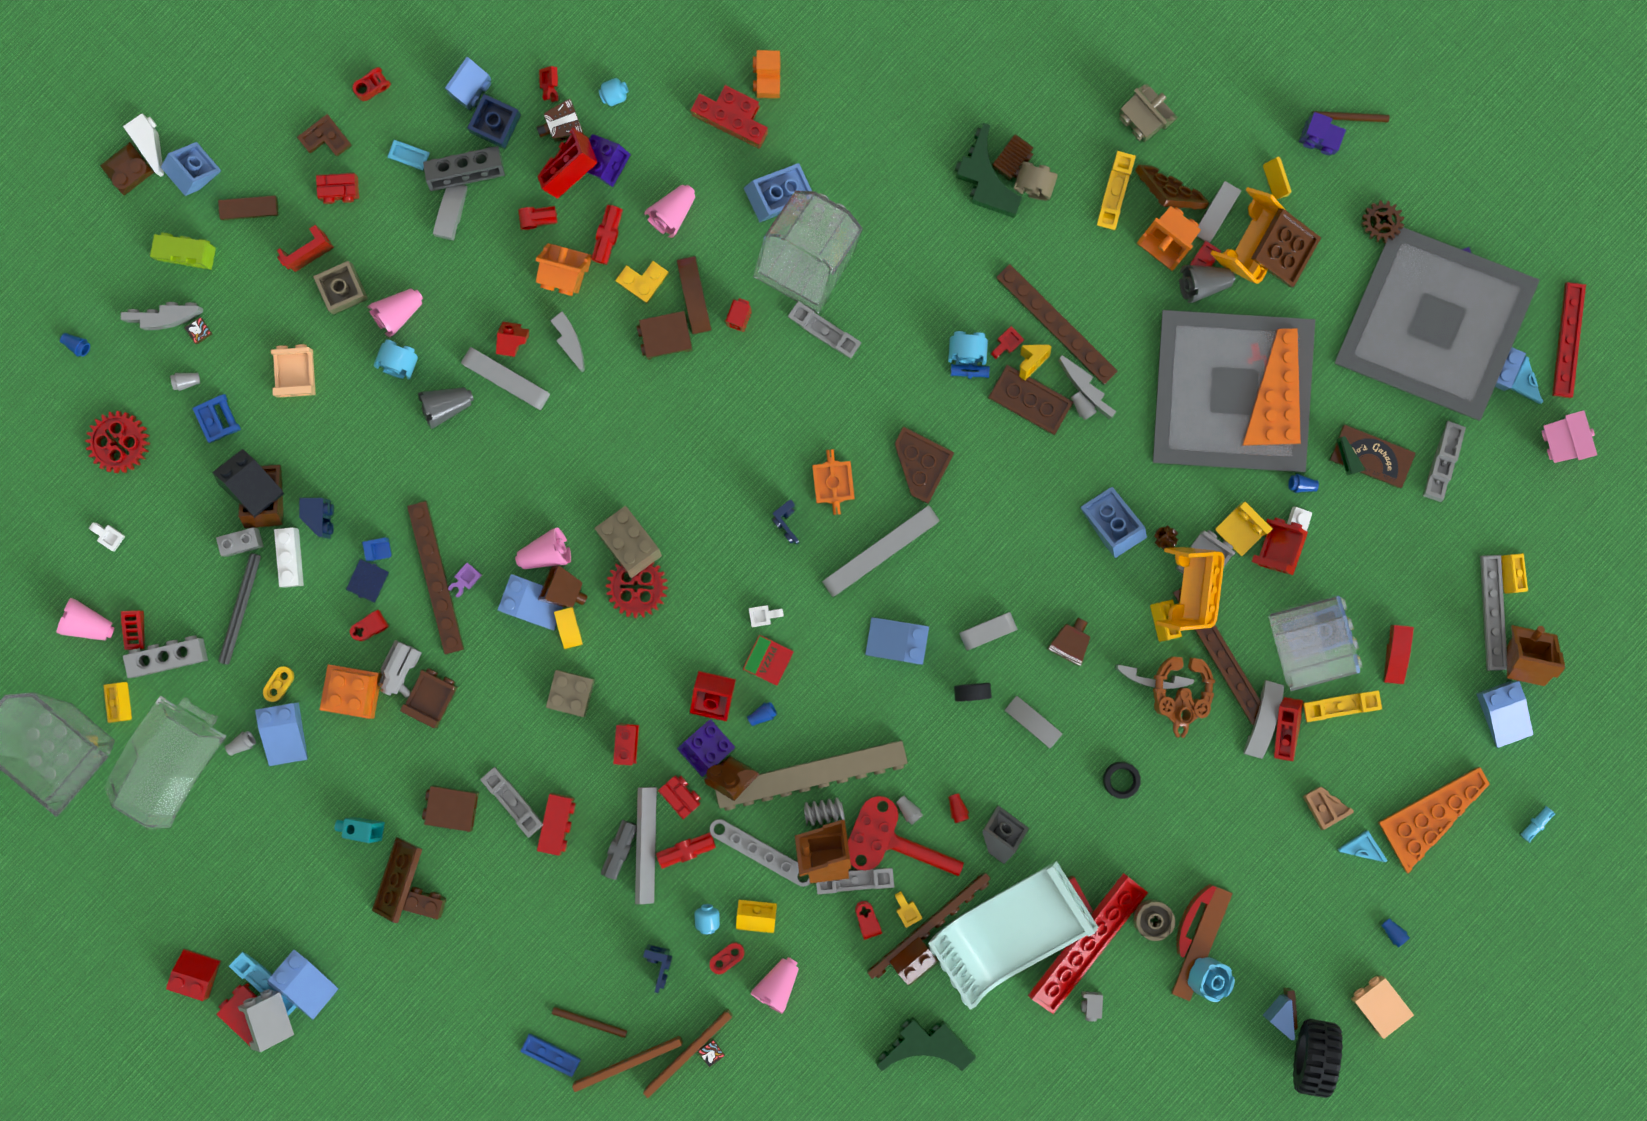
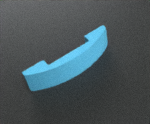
M242 952L229 965L242 979L245 978L260 993L267 989L274 990L267 984L272 974L245 952ZM282 996L289 1016L296 1006Z

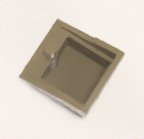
M1148 84L1136 88L1134 96L1120 109L1119 113L1120 121L1126 127L1129 125L1133 129L1132 134L1138 141L1142 139L1144 143L1160 129L1165 130L1178 118L1163 102L1167 97L1163 93L1157 95Z

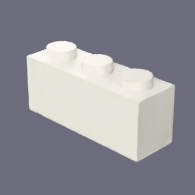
M274 529L279 587L304 586L299 529Z

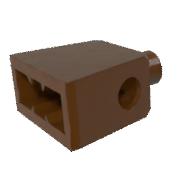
M551 566L538 600L565 608H572L575 602L584 605L587 595L580 592L582 582L560 566Z

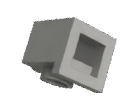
M1081 991L1082 997L1085 998V1001L1082 1000L1081 1012H1084L1085 1020L1097 1021V1018L1102 1019V993Z

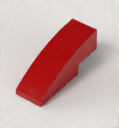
M1391 625L1389 644H1387L1385 683L1404 684L1410 659L1414 627Z

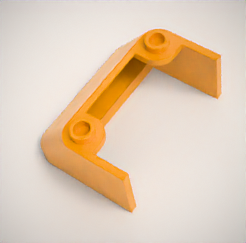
M1247 187V193L1253 198V201L1248 206L1249 216L1252 218L1250 225L1235 251L1227 249L1225 252L1219 253L1212 250L1211 255L1224 268H1229L1244 279L1258 284L1265 277L1267 270L1251 258L1279 208L1284 209V207L1272 194Z
M1188 547L1164 548V552L1175 554L1176 563L1178 566L1184 567L1180 604H1174L1170 608L1168 620H1158L1156 625L1179 631L1213 627L1218 617L1224 554L1214 550Z

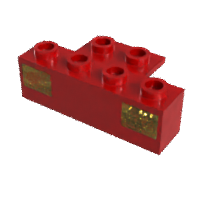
M726 85L717 102L699 93L691 109L692 116L758 149L761 148L768 134V127L754 121L760 105H758L759 101Z

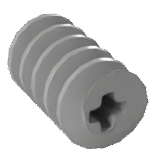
M838 797L835 798L834 804L831 799L827 800V805H825L823 800H820L819 806L813 801L811 807L805 802L806 826L808 821H810L812 826H815L816 820L822 825L823 819L829 824L831 817H833L835 822L838 821L839 816L842 820H845L842 802L839 801Z

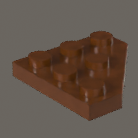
M1138 165L1135 169L1140 180L1147 185L1149 191L1159 200L1160 205L1164 207L1192 208L1195 210L1208 207L1209 202L1200 191L1194 188L1191 191L1189 188L1181 186L1183 184L1182 181L1171 175L1167 178L1165 175L1158 173V168L1149 165Z
M903 427L894 445L910 494L929 504L954 452Z

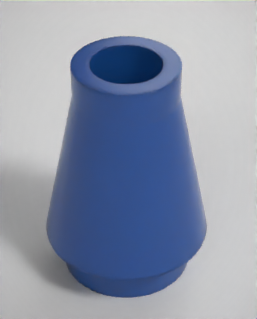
M64 333L60 338V343L64 344L76 356L83 357L90 350V343H88L87 339L69 335L68 333Z
M1296 474L1290 477L1288 487L1294 493L1317 492L1319 481Z
M764 702L747 718L750 724L755 726L756 724L773 720L777 712L771 702Z
M1390 918L1381 925L1392 944L1398 948L1410 938L1407 935L1408 932Z

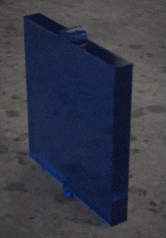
M360 559L346 590L357 594L359 598L363 597L375 603L389 572L377 567V564H370Z

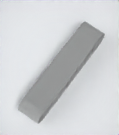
M472 347L469 348L461 361V364L540 411L550 396V393Z

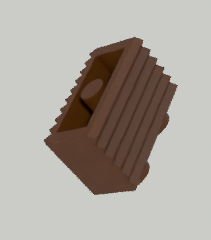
M1015 134L993 163L992 168L1009 181L1013 177L1016 179L1024 161L1029 162L1034 155L1032 153L1034 147Z

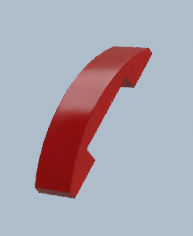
M1212 884L1205 886L1194 896L1180 920L1177 932V954L1183 958L1192 942L1186 934L1201 902L1209 905L1217 888Z

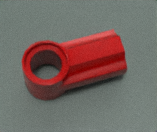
M555 206L537 209L534 207L518 209L521 230H530L541 225L558 223Z

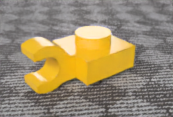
M901 891L895 894V898L901 906L896 911L906 928L923 919L913 901L907 903Z

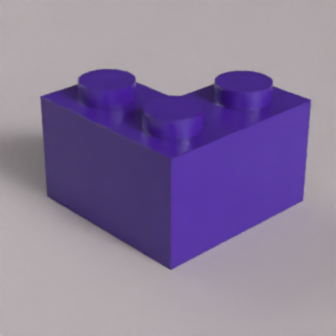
M1314 112L1306 120L1299 142L1303 143V146L1306 148L1319 149L1325 155H1335L1339 151L1346 129L1331 124L1333 118Z

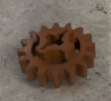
M1380 200L1378 206L1372 203L1371 209L1367 208L1365 210L1366 214L1362 216V219L1366 221L1362 222L1361 226L1366 227L1364 234L1370 233L1369 239L1376 237V242L1383 239V242L1386 243L1388 237L1394 240L1395 235L1401 233L1399 229H1402L1404 224L1400 222L1404 220V217L1399 216L1402 210H1395L1396 204L1391 207L1390 201L1383 205L1382 200ZM1392 215L1395 218V223L1392 221ZM1370 218L1371 221L1374 223V228H1372ZM1385 219L1386 222L1383 225L1380 224V221Z

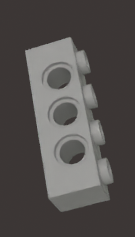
M196 635L185 637L184 642L178 643V640L166 642V646L159 647V644L147 646L148 650L140 651V648L128 651V655H123L127 678H136L208 661L204 639L197 638ZM183 647H186L188 651L185 657L180 653ZM164 651H166L169 655L167 661H164L162 659V653ZM146 655L150 659V663L147 666L143 663V658Z

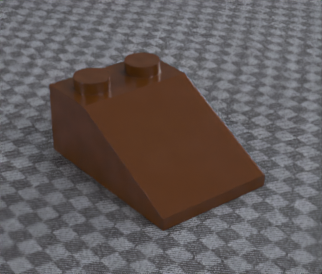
M261 466L282 490L281 466ZM283 496L255 518L239 504L238 516L243 527L255 528L283 525Z

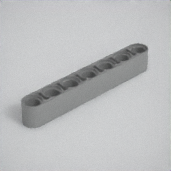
M927 506L823 580V585L832 597L836 596L940 521L932 508Z

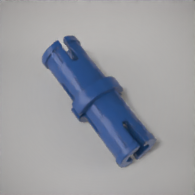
M973 363L969 365L951 364V376H965L968 379H972V377L989 378L990 366H974Z

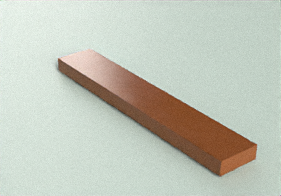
M1217 887L1209 905L1206 904L1171 993L1188 1001L1191 1000L1194 991L1187 982L1191 968L1198 958L1208 957L1233 893Z
M729 1009L720 1015L644 1089L643 1094L647 1098L732 1018L733 1014Z
M680 1036L672 1038L576 1080L572 1088L574 1092H577L680 1047L683 1041Z

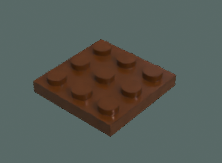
M1279 208L1251 259L1287 286L1294 288L1321 237L1285 209Z

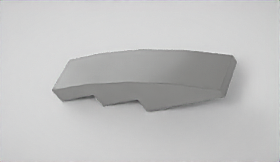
M1062 355L1058 362L1072 384L1096 406L1095 408L1108 419H1111L1116 411L1101 401L1105 394L1090 384L1093 376Z
M1450 421L1446 422L1423 494L1424 497L1439 502L1444 500L1454 465L1458 461L1466 427Z

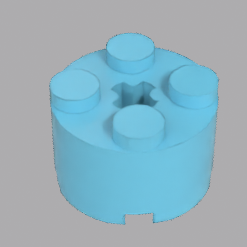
M963 331L954 332V336H951L949 339L948 362L951 363L954 360L956 361L955 365H969L973 363L974 366H977V362H982V365H985L987 363L988 339L985 338V334L976 332L973 335H968Z
M385 340V343L381 344L374 367L379 369V366L384 368V373L404 379L406 376L407 380H409L418 360L417 354L414 353L415 350L408 346L402 348L396 346L397 343L391 340Z
M1206 957L1198 958L1195 961L1187 982L1198 995L1209 1001L1218 1002L1223 997L1230 995L1235 979L1232 976L1230 967L1213 958Z

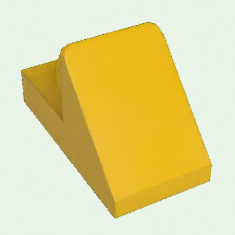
M1023 345L1020 354L1025 360L1020 365L1019 376L1026 380L1050 357L1052 347L1050 345Z

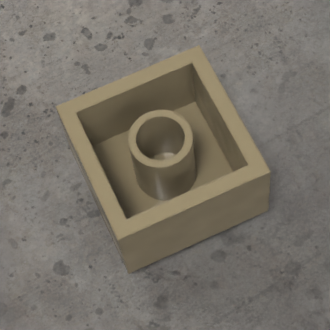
M349 261L313 276L328 311L333 315L368 300L354 265Z
M555 670L546 708L585 717L595 679Z

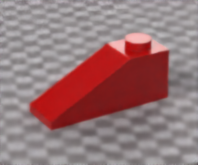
M1283 698L1279 706L1274 758L1294 761L1303 700Z

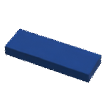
M530 1033L520 1051L570 1077H573L581 1058Z

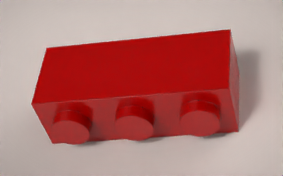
M554 793L549 794L537 851L557 856L566 851L568 841L565 840L566 833H570L572 825L569 818L570 814H574L576 807L573 797Z

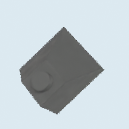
M1000 806L996 807L982 833L988 853L1005 864L1016 852L1029 828Z

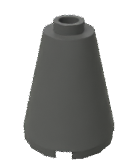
M1184 265L1180 269V273H1183L1182 279H1179L1182 297L1189 300L1187 303H1194L1230 288L1235 282V274L1229 268Z
M465 387L418 393L419 401H422L421 408L430 429L437 427L471 406V401H474L471 390H466Z

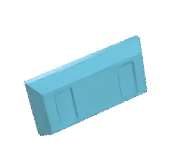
M394 140L387 158L424 170L423 162L427 161L430 152Z

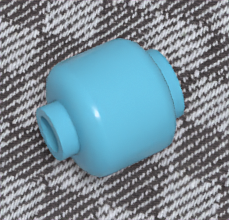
M614 78L601 84L599 95L604 104L607 103L609 106H614L624 102L627 97L626 93L629 91L625 82Z
M703 904L701 908L695 911V928L701 934H713L719 928L720 913L713 905Z

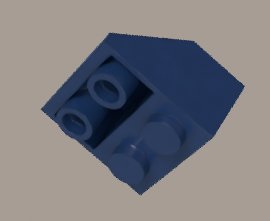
M300 498L299 518L318 537L331 539V534L334 532V525L331 523L334 505L331 504V500L324 498Z

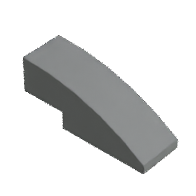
M1226 181L1221 185L1198 224V228L1201 231L1196 237L1204 242H1211L1239 196L1240 189Z
M458 185L446 188L433 231L435 237L454 241L468 186Z
M562 311L550 320L562 335L556 341L580 371L583 372L585 371V364L580 341L572 324Z
M1018 696L1005 708V711L1048 748H1051L1062 735L1058 729Z

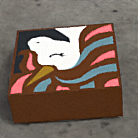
M201 317L185 327L195 344L212 335V332Z
M714 1039L698 1050V1053L709 1067L725 1056Z

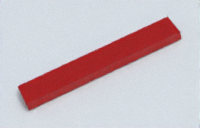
M1565 283L1552 396L1573 398L1586 284Z

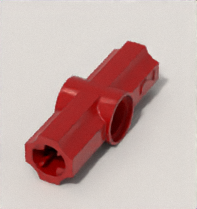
M607 205L602 224L597 229L592 261L599 264H608L612 247L617 241L618 226L623 209Z
M709 832L699 837L689 838L676 843L673 847L656 853L659 865L663 869L678 862L683 863L691 860L701 853L713 850L716 846Z

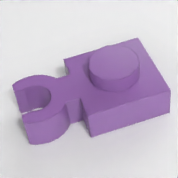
M467 562L454 576L458 580L457 583H452L448 590L451 591L454 587H458L459 592L456 594V597H460L464 592V587L471 589L482 574Z

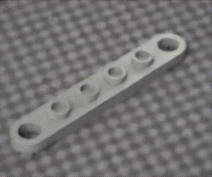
M717 819L710 825V833L714 838L799 886L804 887L810 884L809 878L805 882L798 880V862L725 820ZM716 824L724 825L725 832L723 834H716L714 831Z

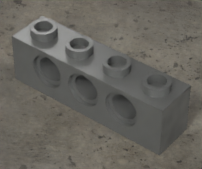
M498 146L423 162L425 178L430 191L505 176L502 155Z

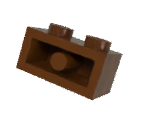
M412 887L409 889L403 910L438 920L442 917L447 898L441 897L442 894L436 892L426 893L421 888Z

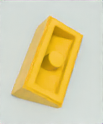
M1276 157L1265 163L1263 168L1272 195L1278 200L1287 197L1292 191L1281 158Z
M1524 553L1501 556L1504 593L1527 592L1528 585Z
M1173 599L1150 605L1159 642L1182 637L1179 630L1156 625L1158 620H1168V612L1174 605Z
M121 682L104 685L108 723L131 720L128 683Z

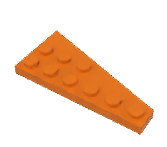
M1298 328L1277 329L1242 446L1301 444Z
M1481 767L1471 770L1378 822L1407 874L1448 831L1453 822L1465 812V809L1490 785Z

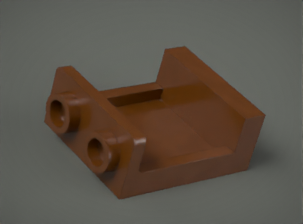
M684 311L639 320L640 325L637 326L639 337H643L644 344H641L642 355H646L648 360L652 359V357L682 351H693Z
M427 668V670L423 669L420 671V676L408 700L402 705L400 712L432 728H437L458 686L454 685V680L448 677L442 679L437 676L438 673Z
M435 785L430 786L425 796V800L428 801L427 808H424L422 819L425 820L424 825L467 832L473 831L479 792L442 788Z

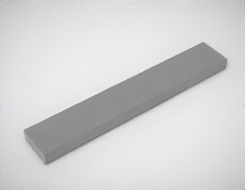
M1501 555L1480 556L1486 671L1507 670Z
M638 787L635 904L654 903L657 787Z

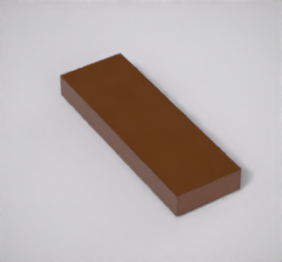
M277 196L218 200L220 220L278 216Z

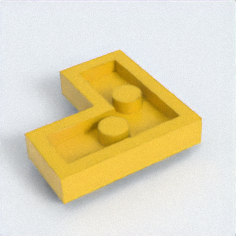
M652 261L642 276L626 265L616 279V282L645 303H648L669 272L654 261Z

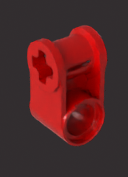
M377 67L354 82L353 91L359 100L368 101L375 95L388 89L391 86V82L386 80L382 74V69ZM361 87H366L367 91L365 93H358Z
M376 610L350 628V635L355 640L365 641L384 631L389 625L380 610ZM358 628L362 630L364 629V631L362 632L363 636L356 635L358 633Z
M868 901L858 902L855 912L864 940L881 935L882 931L871 904ZM864 906L866 909H869L866 915L861 912Z

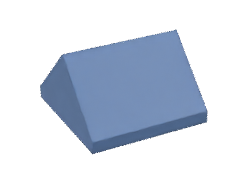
M1282 994L1278 996L1263 1016L1290 1040H1295L1292 1000Z

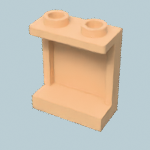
M305 344L295 345V348L276 346V349L271 350L274 358L275 376L273 396L280 398L316 395L313 349Z
M1375 976L1368 982V986L1355 991L1354 997L1351 1000L1369 1020L1376 1033L1385 1039L1413 1017L1414 1014L1385 977Z

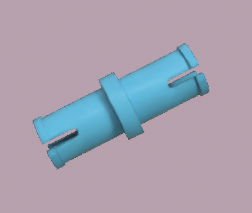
M1545 806L1535 819L1532 818L1530 820L1531 823L1520 835L1530 843L1540 830L1543 831L1545 829L1544 826L1555 816V813Z

